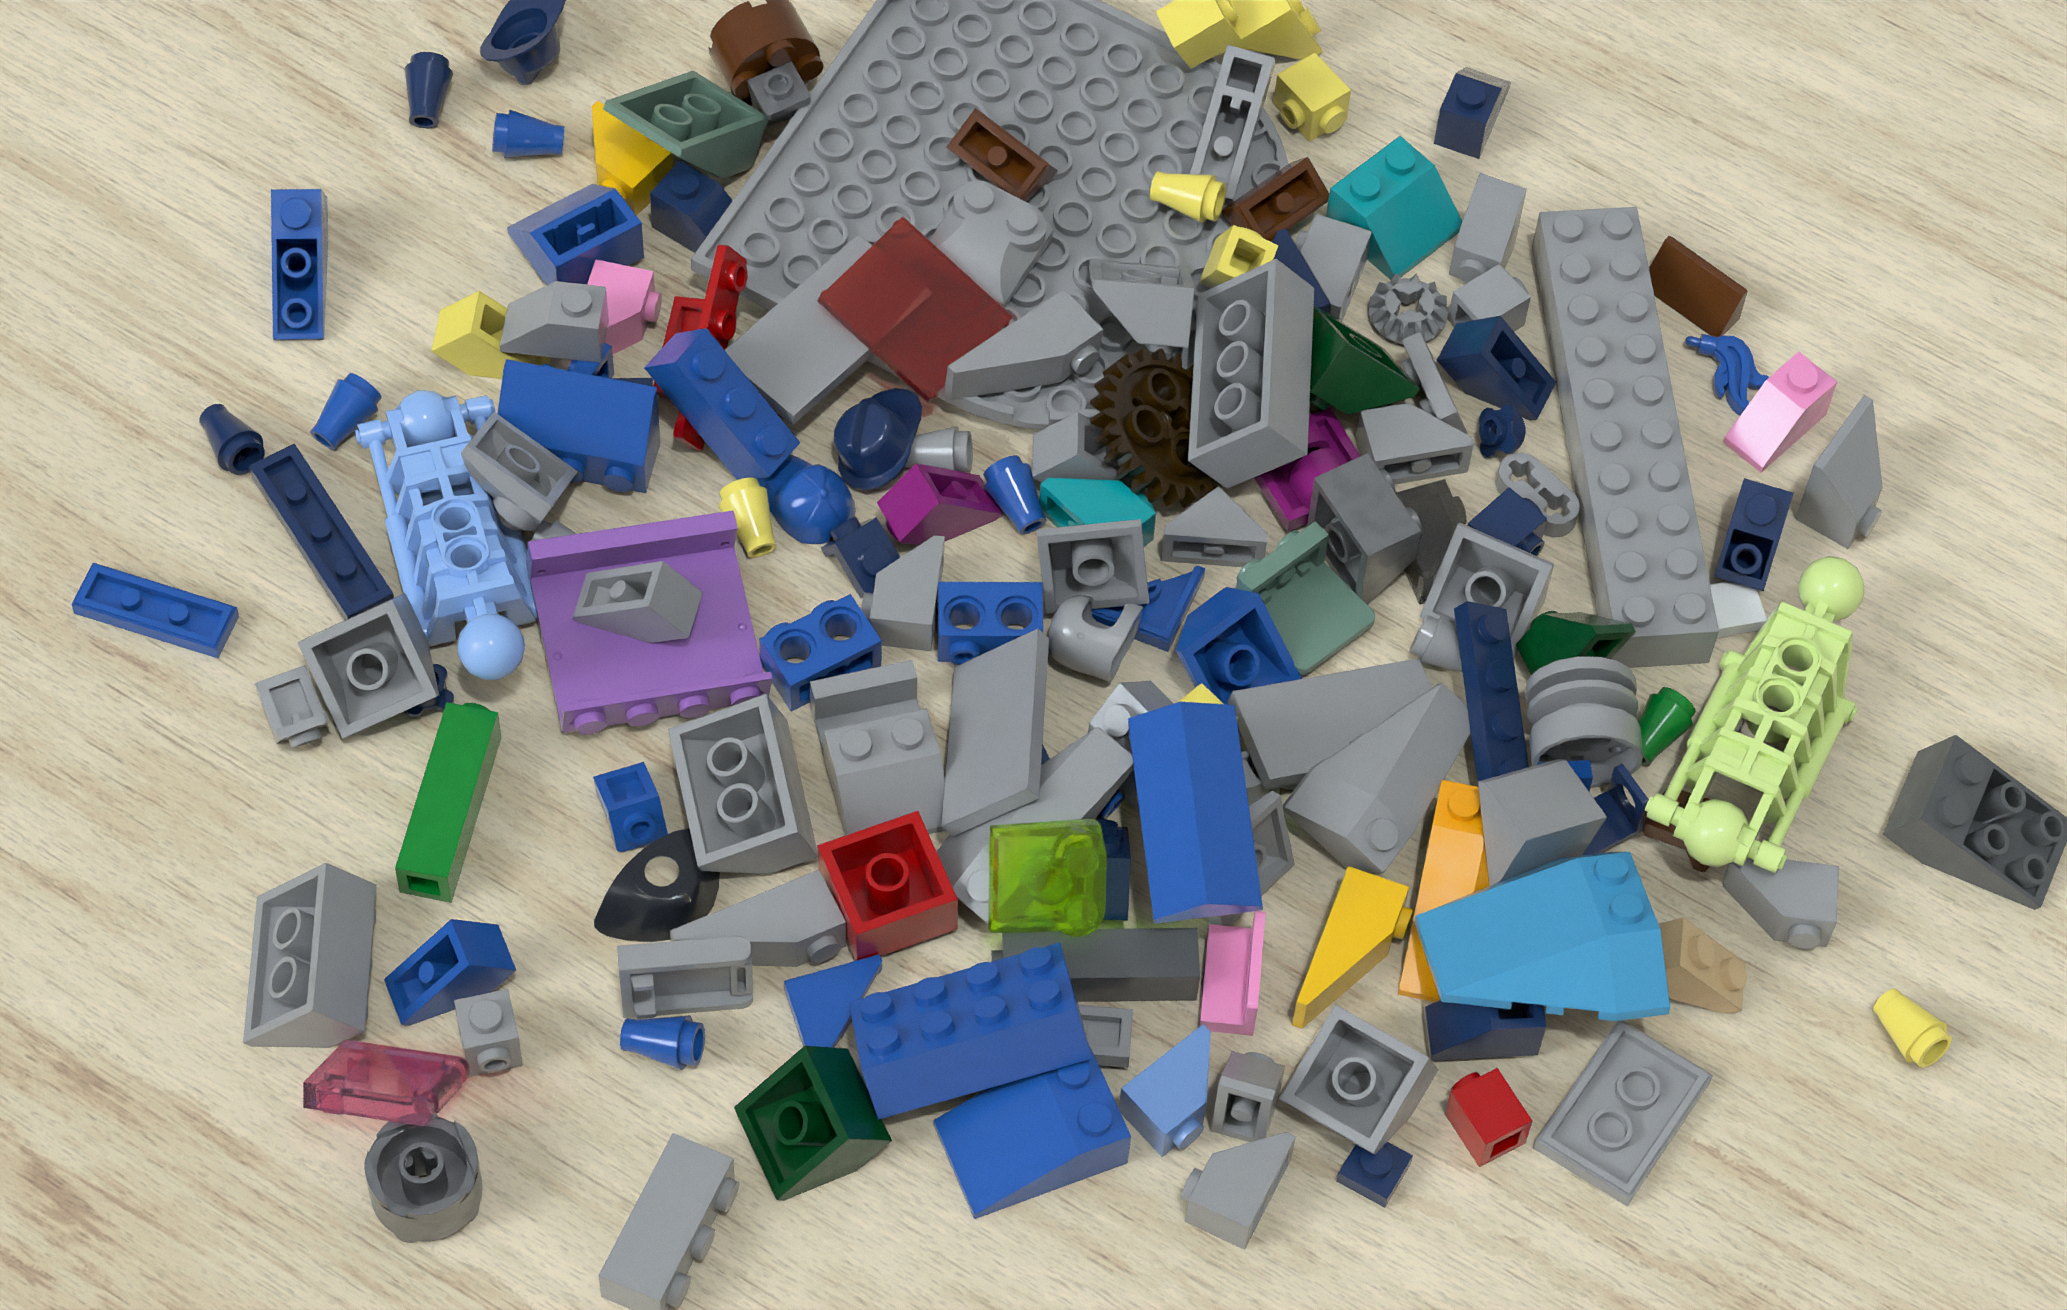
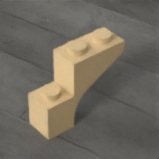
M1684 917L1659 923L1669 998L1718 1013L1727 1014L1742 1011L1743 990L1747 981L1745 962Z

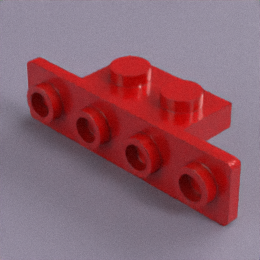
M719 244L717 246L705 299L674 297L663 347L676 333L707 328L724 350L727 348L728 342L732 339L736 330L735 312L739 295L744 290L748 278L747 260L729 245ZM654 381L653 387H657V395L660 398H668ZM678 410L673 437L691 450L702 451L705 441Z

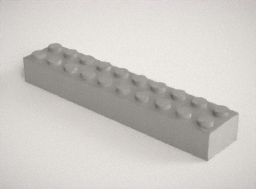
M1637 207L1539 212L1532 250L1575 492L1580 504L1579 514L1597 615L1631 623L1636 631L1611 660L1619 661L1629 668L1709 663L1719 629Z

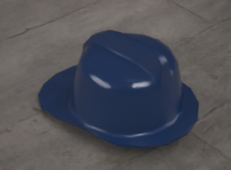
M509 0L499 14L491 32L480 46L481 57L487 61L498 62L506 72L515 76L521 84H531L539 73L550 65L560 53V40L556 22L566 0Z
M899 388L881 391L870 398L862 399L859 404L846 410L839 418L834 429V445L838 452V470L847 484L854 489L866 491L881 488L894 480L904 469L922 416L923 407L917 395L910 390Z

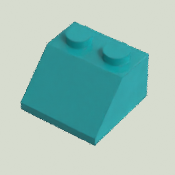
M1401 136L1397 137L1330 188L1326 213L1328 218L1372 231L1367 260L1390 280L1395 274L1401 278L1459 233L1463 222L1435 165Z

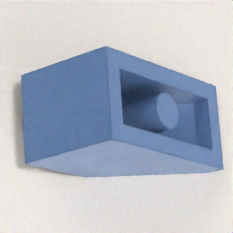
M1204 1024L1121 1088L1120 1113L1161 1157L1176 1146L1179 1149L1188 1147L1200 1136L1204 1129L1203 1122L1207 1103L1211 1031Z

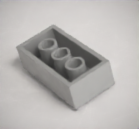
M1274 259L1198 294L1188 461L1227 489L1307 455L1314 287L1278 259Z

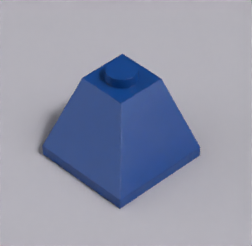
M1225 587L1187 615L1176 652L1194 687L1196 688L1202 683L1223 704L1229 705L1228 699L1232 691L1302 679L1259 593Z

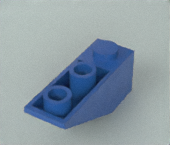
M271 189L273 340L324 339L328 261L327 196L322 189Z

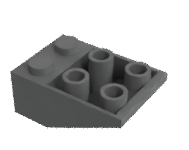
M1954 735L1917 752L1883 835L1926 866L2036 910L2041 908L2066 846L2067 817L1963 739Z

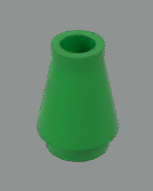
M1662 687L1657 694H1650L1638 720L1641 727L1643 748L1641 765L1650 766L1660 753L1693 726L1691 718L1696 713L1695 707L1685 696L1674 689Z

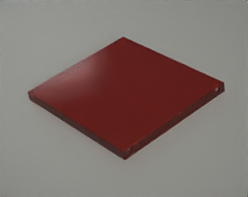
M904 217L895 221L893 226L827 290L821 292L817 300L820 305L927 403L931 399H935L938 396V392L945 386L947 366L1000 332L1003 328H1006L1012 319V316Z

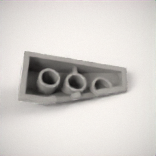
M1443 683L1435 685L1391 714L1390 718L1369 732L1363 733L1349 742L1350 744L1342 750L1311 767L1282 805L1283 811L1345 868L1350 866L1373 875L1384 873L1416 830L1437 793L1441 780L1445 779L1471 733L1467 705Z
M1096 727L1041 765L1039 799L952 837L949 835L937 850V854L957 898L989 925L1010 929L1133 771L1132 753L1102 728Z

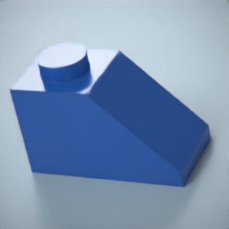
M451 919L392 971L384 981L401 1025L410 1026L455 1010L454 1000L491 993L516 971V967L499 925Z

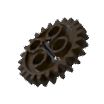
M1142 348L1135 354L1129 352L1102 372L1104 378L1095 383L1094 387L1100 394L1091 399L1090 404L1100 413L1091 418L1090 423L1103 428V434L1098 436L1095 442L1101 445H1108L1110 452L1106 454L1104 461L1118 462L1120 468L1117 471L1116 477L1122 479L1129 475L1133 479L1131 485L1133 493L1145 487L1147 488V497L1150 503L1163 497L1166 508H1171L1178 502H1180L1183 508H1187L1216 487H1223V485L1188 461L1194 364L1184 369L1182 368L1180 354L1177 353L1167 360L1162 348H1159L1152 354L1149 353L1147 348Z

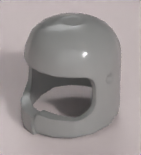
M1072 596L1059 606L1053 616L1048 633L1049 651L1054 660L1060 665L1111 682L1136 636L1143 607L1131 603L1125 604L1119 619L1111 627L1101 624L1093 618V598L1091 596Z

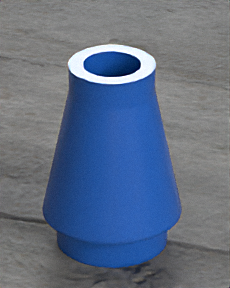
M510 109L508 114L496 113L492 152L504 153V158L545 154L561 155L565 127L554 125Z
M349 373L344 380L338 379L317 423L310 431L311 435L325 447L335 450L341 441L357 429V424L366 422L378 412L376 405L382 398L381 394L373 385L357 374Z
M1013 455L993 463L984 471L983 476L987 482L984 489L1014 523L1020 535L1034 532L1046 523L1047 519L1041 509L1029 464L1023 463L1019 456Z
M689 1015L650 1019L626 1018L620 1034V1047L622 1051L634 1052L683 1070L687 1065L697 1066L702 1058L705 1045V1028L703 1023L693 1022L692 1017Z

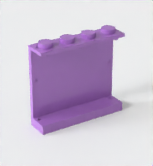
M734 510L528 541L526 566L562 733L578 731L579 734L583 735L594 734L602 731L606 726L628 723L631 726H644L657 721L659 717L678 714L684 718H694L708 713L711 709L733 706L767 694L769 697L773 678L771 672H763L734 548L738 530ZM664 561L703 592L690 636L684 639L648 643L584 625L572 618L588 572Z

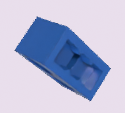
M938 582V662H952L953 664L960 665L1036 629H1040L1043 632L1042 582ZM958 624H969L973 628L959 629L955 626ZM1010 624H1020L1025 626V628L1016 630L1007 626Z
M851 594L837 601H825L816 606L810 614L792 623H780L771 628L765 636L759 638L762 668L765 672L772 673V684L791 712L810 703V681L882 666V640ZM836 635H846L851 638L839 641L832 639L831 637ZM791 657L805 659V661L800 663H790L786 660Z

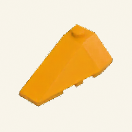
M1441 780L1398 995L1430 1002L1440 1000L1415 926V916L1489 886L1479 787Z

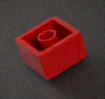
M919 811L817 845L818 870L846 921V940L855 961L878 954L883 956L958 929V899Z

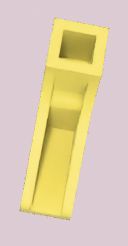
M1174 0L1156 11L1174 49L1190 69L1212 57L1225 53L1227 44L1245 50L1300 60L1314 52L1317 55L1323 52L1315 37L1317 33L1321 32V28L1308 6H1304L1302 0Z

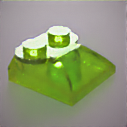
M1095 818L990 825L988 930L991 933L1061 931L1071 937H1082L1099 928L1105 915L1107 853L1101 824Z

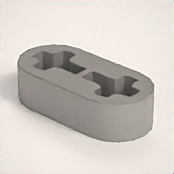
M1513 453L1505 457L1500 463L1496 480L1498 493L1502 494L1510 487L1522 498L1532 500L1547 518L1543 535L1554 538L1569 534L1575 527L1580 508L1579 500L1574 492L1532 455ZM1513 474L1514 476L1519 478L1523 475H1527L1529 477V481L1527 483L1526 481L1521 479L1517 482H1513L1511 480V476ZM1547 507L1552 510H1557L1561 507L1565 510L1564 516L1559 513H1554L1551 516L1546 513Z

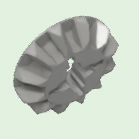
M1417 273L1410 279H1401L1395 274L1391 281L1387 283L1379 282L1374 294L1370 297L1369 317L1375 329L1391 341L1403 344V339L1421 332L1425 342L1435 338L1446 324L1448 317L1447 296L1441 295L1437 291L1435 281L1429 284L1422 282ZM1401 301L1405 304L1419 301L1417 312L1410 309L1398 315Z

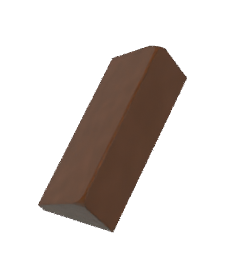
M977 108L973 110L946 146L947 149L995 186L1025 202L1048 183L1058 171Z
M1305 157L1289 163L1223 208L1222 213L1232 226L1235 225L1253 230L1271 242L1274 240L1277 231L1285 228L1287 230L1326 204L1329 200V192L1310 159Z
M1668 236L1649 267L1654 296L1710 336H1723L1740 319L1748 292L1747 289L1678 240Z

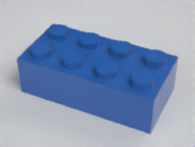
M1060 942L1045 947H1034L1024 953L992 962L978 963L968 969L939 977L925 978L915 984L887 992L873 993L865 998L849 1002L861 1071L878 1120L1092 1059L1075 989Z

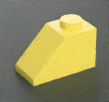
M480 290L440 310L431 352L468 375L502 379L506 359L542 366V364L549 365L551 358L500 352V342L507 308Z

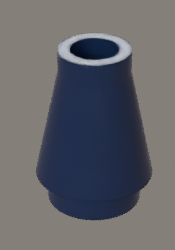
M419 52L411 56L410 63L404 69L410 110L409 123L418 128L429 129L438 125L439 114L450 86L453 72L449 68V60L443 55L433 52Z
M213 404L202 412L199 423L207 434L219 466L223 470L230 471L235 475L250 473L249 465L263 459L265 456L262 436L231 414L222 404Z

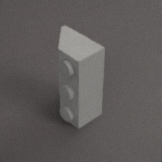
M767 694L668 729L696 861L701 871L771 874L818 857L788 721Z
M324 863L257 896L243 1037L244 1044L251 1047L330 1048L365 1032V1023L368 1017L369 974L372 968L373 925L376 919L375 899L377 884L331 864Z

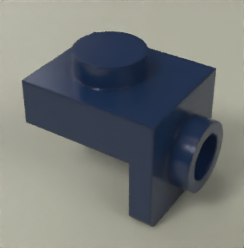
M856 516L846 520L830 531L833 540L821 547L826 557L835 555L860 598H863L864 592H874L876 573L901 558L877 517L861 523Z

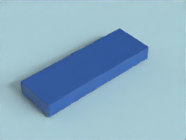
M92 563L71 604L74 614L214 658H219L239 618L238 609L235 606L97 563Z

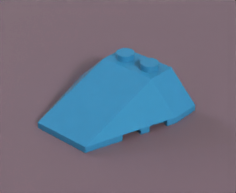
M1605 852L1558 858L1415 916V926L1441 1002L1511 1009L1512 1002L1546 1006L1545 1013L1563 1015L1564 1008L1598 1011V1019L1610 1021L1669 1014L1670 1003L1661 930L1630 852Z

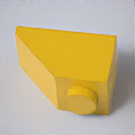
M597 100L591 106L597 185L616 188L637 216L650 204V192L673 168L672 153L603 110L604 104Z

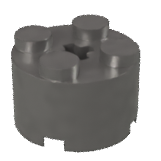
M428 1111L410 1112L386 1123L376 1134L377 1139L371 1146L370 1151H367L364 1161L371 1203L380 1222L402 1242L413 1243L446 1238L462 1229L467 1223L473 1221L479 1212V1204L482 1197V1178L477 1149L465 1127L456 1121L453 1123L438 1117L437 1113ZM421 1175H427V1176H428V1177H425V1178H419V1176H421Z

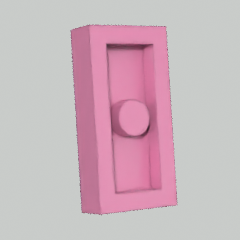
M1255 911L1252 928L1209 924L1199 1027L1204 1024L1212 1032L1253 1036L1259 1001L1266 912Z

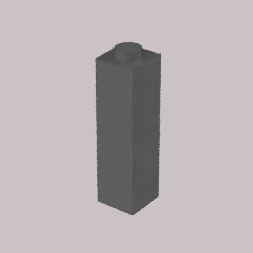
M1198 928L1002 930L1001 950H991L992 962L1024 953L1034 947H1045L1060 942L1078 1002L1197 1001L1200 981Z

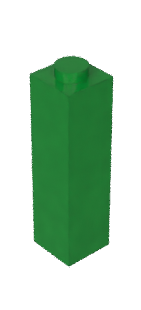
M446 702L395 866L400 893L452 903L501 741L498 712L490 711L487 707L476 703L459 705Z

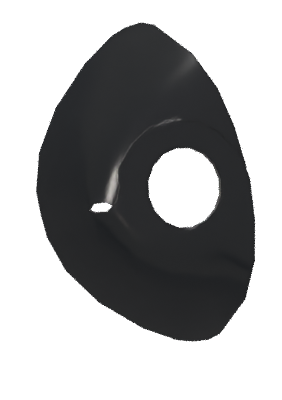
M690 828L674 831L657 839L643 848L641 852L624 866L605 894L594 919V927L600 933L626 941L657 942L671 940L670 930L709 914L714 907L719 890L720 872L701 871L698 868ZM663 856L671 858L676 862L679 867V875L670 885L660 887L650 883L645 877L644 871L650 860ZM684 894L688 895L690 902L686 901Z

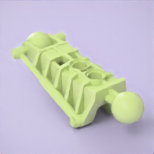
M1827 556L1813 561L1801 574L1798 585L1799 598L1805 609L1801 610L1782 601L1769 616L1744 654L1731 649L1729 653L1725 651L1719 666H1722L1721 671L1723 672L1687 741L1688 749L1664 795L1656 793L1655 797L1651 796L1646 805L1645 811L1648 812L1646 817L1668 827L1670 824L1675 825L1676 829L1673 836L1683 840L1689 855L1703 865L1720 867L1733 862L1744 866L1747 858L1754 860V865L1775 874L1778 869L1782 870L1788 855H1785L1786 849L1780 846L1803 799L1809 797L1843 724L1847 725L1848 721L1852 722L1858 710L1855 707L1856 703L1844 698L1853 646L1852 631L1833 623L1848 618L1863 602L1865 592L1864 580L1858 568L1846 559ZM1787 666L1796 667L1801 671L1791 670ZM1767 706L1777 707L1782 712L1772 711ZM1744 720L1747 721L1748 729L1755 736L1754 738L1738 733ZM1789 738L1784 752L1764 743L1765 741L1770 743L1780 742ZM1718 773L1764 792L1750 824H1748L1743 811L1731 802L1719 799L1702 802ZM1685 783H1687L1693 792L1684 809L1678 806L1679 802L1676 800ZM1789 798L1785 805L1784 799ZM1776 823L1768 841L1763 840V842L1756 840L1763 824Z

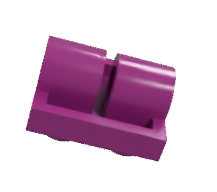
M1328 407L1327 410H1321L1313 414L1309 412L1308 450L1306 456L1256 476L1254 479L1286 531L1289 532L1308 523L1314 478L1361 455L1331 408Z

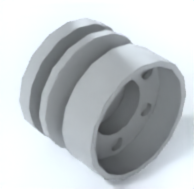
M1573 657L1545 665L1528 678L1525 691L1526 701L1529 704L1527 711L1528 720L1532 725L1529 736L1532 766L1537 765V763L1564 759L1566 761L1590 760L1593 775L1591 788L1609 785L1614 767L1623 764L1631 775L1640 768L1643 760L1641 727L1636 719L1639 709L1638 700L1635 697L1637 685L1636 678L1629 667L1619 661L1602 657Z

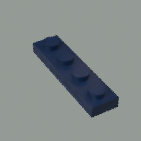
M295 443L249 465L252 479L344 620L394 598V594Z
M1466 601L1454 608L1478 782L1528 768L1529 764L1507 609Z

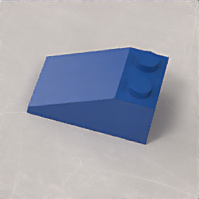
M1090 1045L1089 1048L1092 1056L1090 1060L988 1088L933 1120L934 1128L974 1219L1128 1163L1131 1134Z

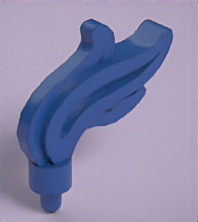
M1701 334L1700 338L1688 336L1685 339V343L1688 346L1698 348L1697 353L1713 356L1719 363L1713 378L1715 393L1721 399L1725 394L1724 388H1726L1727 402L1730 408L1740 416L1749 404L1747 388L1760 389L1769 377L1757 371L1753 355L1743 340L1735 336L1726 335L1715 337Z

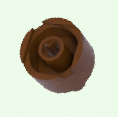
M765 0L766 4L752 7L749 1L744 2L728 11L711 31L710 38L713 44L712 48L708 47L710 56L731 94L752 106L747 80L792 61L804 84H806L809 80L820 75L824 68L815 42L789 0Z

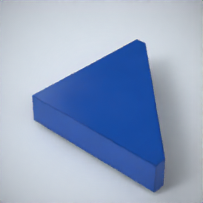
M1195 566L1192 572L1165 581H1161L1159 578L1147 582L1149 603L1138 604L1143 609L1135 640L1169 652L1205 576V568ZM1125 606L1092 609V616L1097 622L1112 627L1119 619Z
M880 954L784 981V991L803 1046L835 1047L839 1039H842L852 1022L849 1002L864 998L875 977L882 971Z

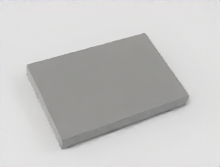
M1617 1021L1536 1139L1533 1149L1625 1206H1628L1710 1084L1713 1075L1625 1021Z

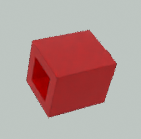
M1498 1068L1482 1076L1478 1072H1474L1456 1082L1451 1088L1445 1116L1479 1167L1526 1144L1533 1121Z

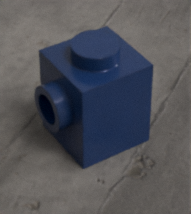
M1508 487L1468 522L1467 526L1538 556L1545 545L1542 537L1547 518L1532 500L1522 498Z

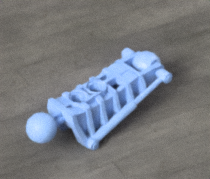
M417 390L404 397L396 409L386 411L387 421L381 422L378 419L357 424L358 429L354 430L357 444H361L363 449L370 448L387 513L385 524L403 593H406L429 646L456 640L455 622L467 620V624L460 632L458 639V657L470 674L483 680H500L513 673L523 659L525 650L524 637L517 626L535 622V619L538 618L526 566L527 549L522 531L511 530L498 519L497 510L493 504L494 498L482 489L471 476L461 456V452L473 438L468 434L465 422L475 424L478 432L493 412L496 413L493 399H489L488 395L466 399L464 404L459 405L456 395L444 397L434 391ZM392 439L395 455L388 469L382 445L386 444L385 440ZM395 493L399 494L398 501L396 500Z

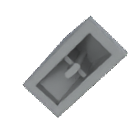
M1218 486L1164 526L1161 561L1244 567L1254 558H1259L1260 560L1265 558L1268 533Z

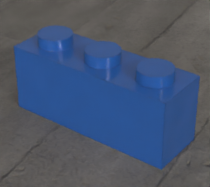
M707 328L676 333L644 367L736 480L770 477L800 444L795 435Z

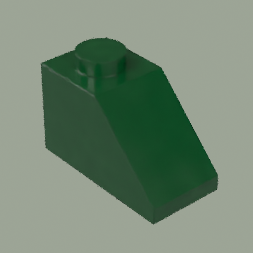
M1548 611L1532 620L1530 629L1515 645L1532 675L1539 668L1558 660L1573 657L1612 659L1636 631L1631 623L1588 613Z

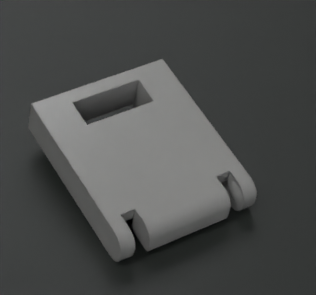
M744 936L617 946L624 1018L643 1019L655 1018L661 1015L744 1009L753 1002L751 944Z

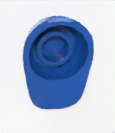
M790 454L770 477L757 479L759 485L767 489L770 512L778 524L791 537L801 543H827L833 538L830 534L833 528L855 516V501L847 485L837 473L823 465H812Z

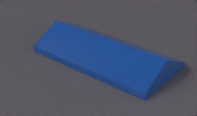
M1180 701L1128 718L1154 924L1263 910L1235 705Z

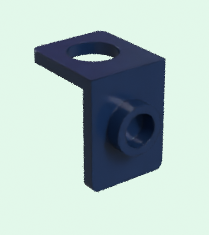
M1620 764L1614 767L1608 790L1594 797L1607 818L1583 855L1602 853L1643 831L1648 813L1645 811L1649 799L1626 767ZM1624 787L1631 794L1635 807L1629 802Z

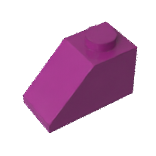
M918 463L877 502L887 520L886 527L890 534L901 543L921 545L934 535L944 536L946 542L996 521L1002 515L996 502L984 489L985 484L980 475Z

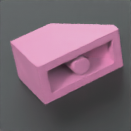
M595 260L587 285L606 287L609 322L605 343L612 346V352L615 354L643 340L648 322H656L658 319L662 294L655 292L654 271Z
M1798 352L1764 382L1726 434L1723 442L1762 473L1826 416L1837 381L1801 352Z

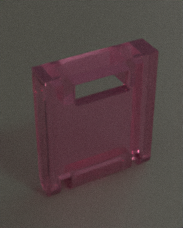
M345 1039L303 1082V1108L337 1115L346 1114L423 1126L432 1119L434 1113H439L462 1087V1084L470 1074L469 1063L460 1056Z

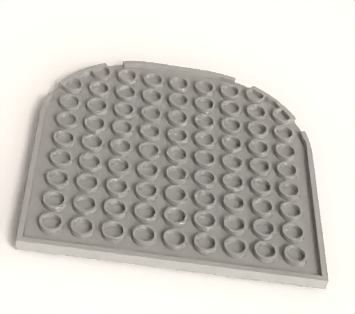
M876 0L810 92L811 103L797 110L691 258V270L710 279L717 246L719 244L729 245L747 260L748 278L744 290L740 292V296L770 311L859 234L932 294L931 304L866 361L956 407L999 423L1031 429H1044L1077 412L1091 419L1100 413L1090 404V400L1100 394L1094 385L1104 378L1102 372L1127 353L1135 354L1142 348H1146V344L1136 342L1092 289L1089 273L1090 259L1189 268L1195 290L1188 348L1176 347V352L1165 354L1167 360L1177 353L1180 354L1182 368L1184 369L1194 364L1198 294L1211 289L1200 284L1199 281L1215 239L1232 225L1222 212L1217 221L1207 219L1204 223H1201L1163 203L1150 200V188L1157 171L1168 174H1190L1221 64L1210 58L1190 69L1174 49L1167 33L1101 0ZM975 108L1058 170L1053 178L1027 201V203L1038 208L1054 228L1053 239L1004 310L917 265V259L953 206L954 195L957 189L970 181H985L994 185L946 148ZM1264 108L1262 109L1234 201L1289 164L1280 136ZM1225 199L1223 208L1234 201ZM1063 289L1103 329L1099 351L1100 356L1097 362L1082 374L1075 372L1060 383L950 400L944 394L947 366Z

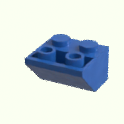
M590 184L507 227L510 237L546 285L555 281L587 285L595 260L629 266L644 258L642 222L616 188Z

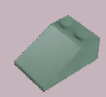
M690 71L605 101L603 108L606 112L679 158L704 169L713 176L722 178L752 168L768 121L764 114L695 71Z

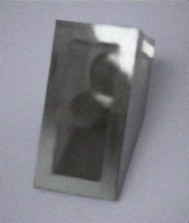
M1445 479L1396 492L1405 508L1411 507L1416 512L1422 525L1423 532L1420 537L1417 557L1404 569L1419 605L1424 604L1427 600L1457 524L1462 523L1466 525L1467 523L1463 502L1459 496H1452Z

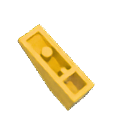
M1348 866L1298 996L1292 1026L1303 1029L1387 957L1394 937L1404 940L1414 911L1405 907L1409 891L1408 886Z

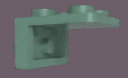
M1316 521L1301 532L1294 530L1288 533L1278 543L1276 549L1262 560L1254 558L1249 561L1238 573L1236 589L1259 593L1295 663V668L1301 675L1313 671L1370 629L1375 621L1374 611L1324 562L1329 534Z

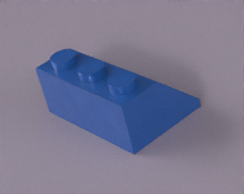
M506 359L497 414L577 470V474L570 483L583 481L604 485L617 492H628L630 490L641 493L647 492L661 443L657 387Z

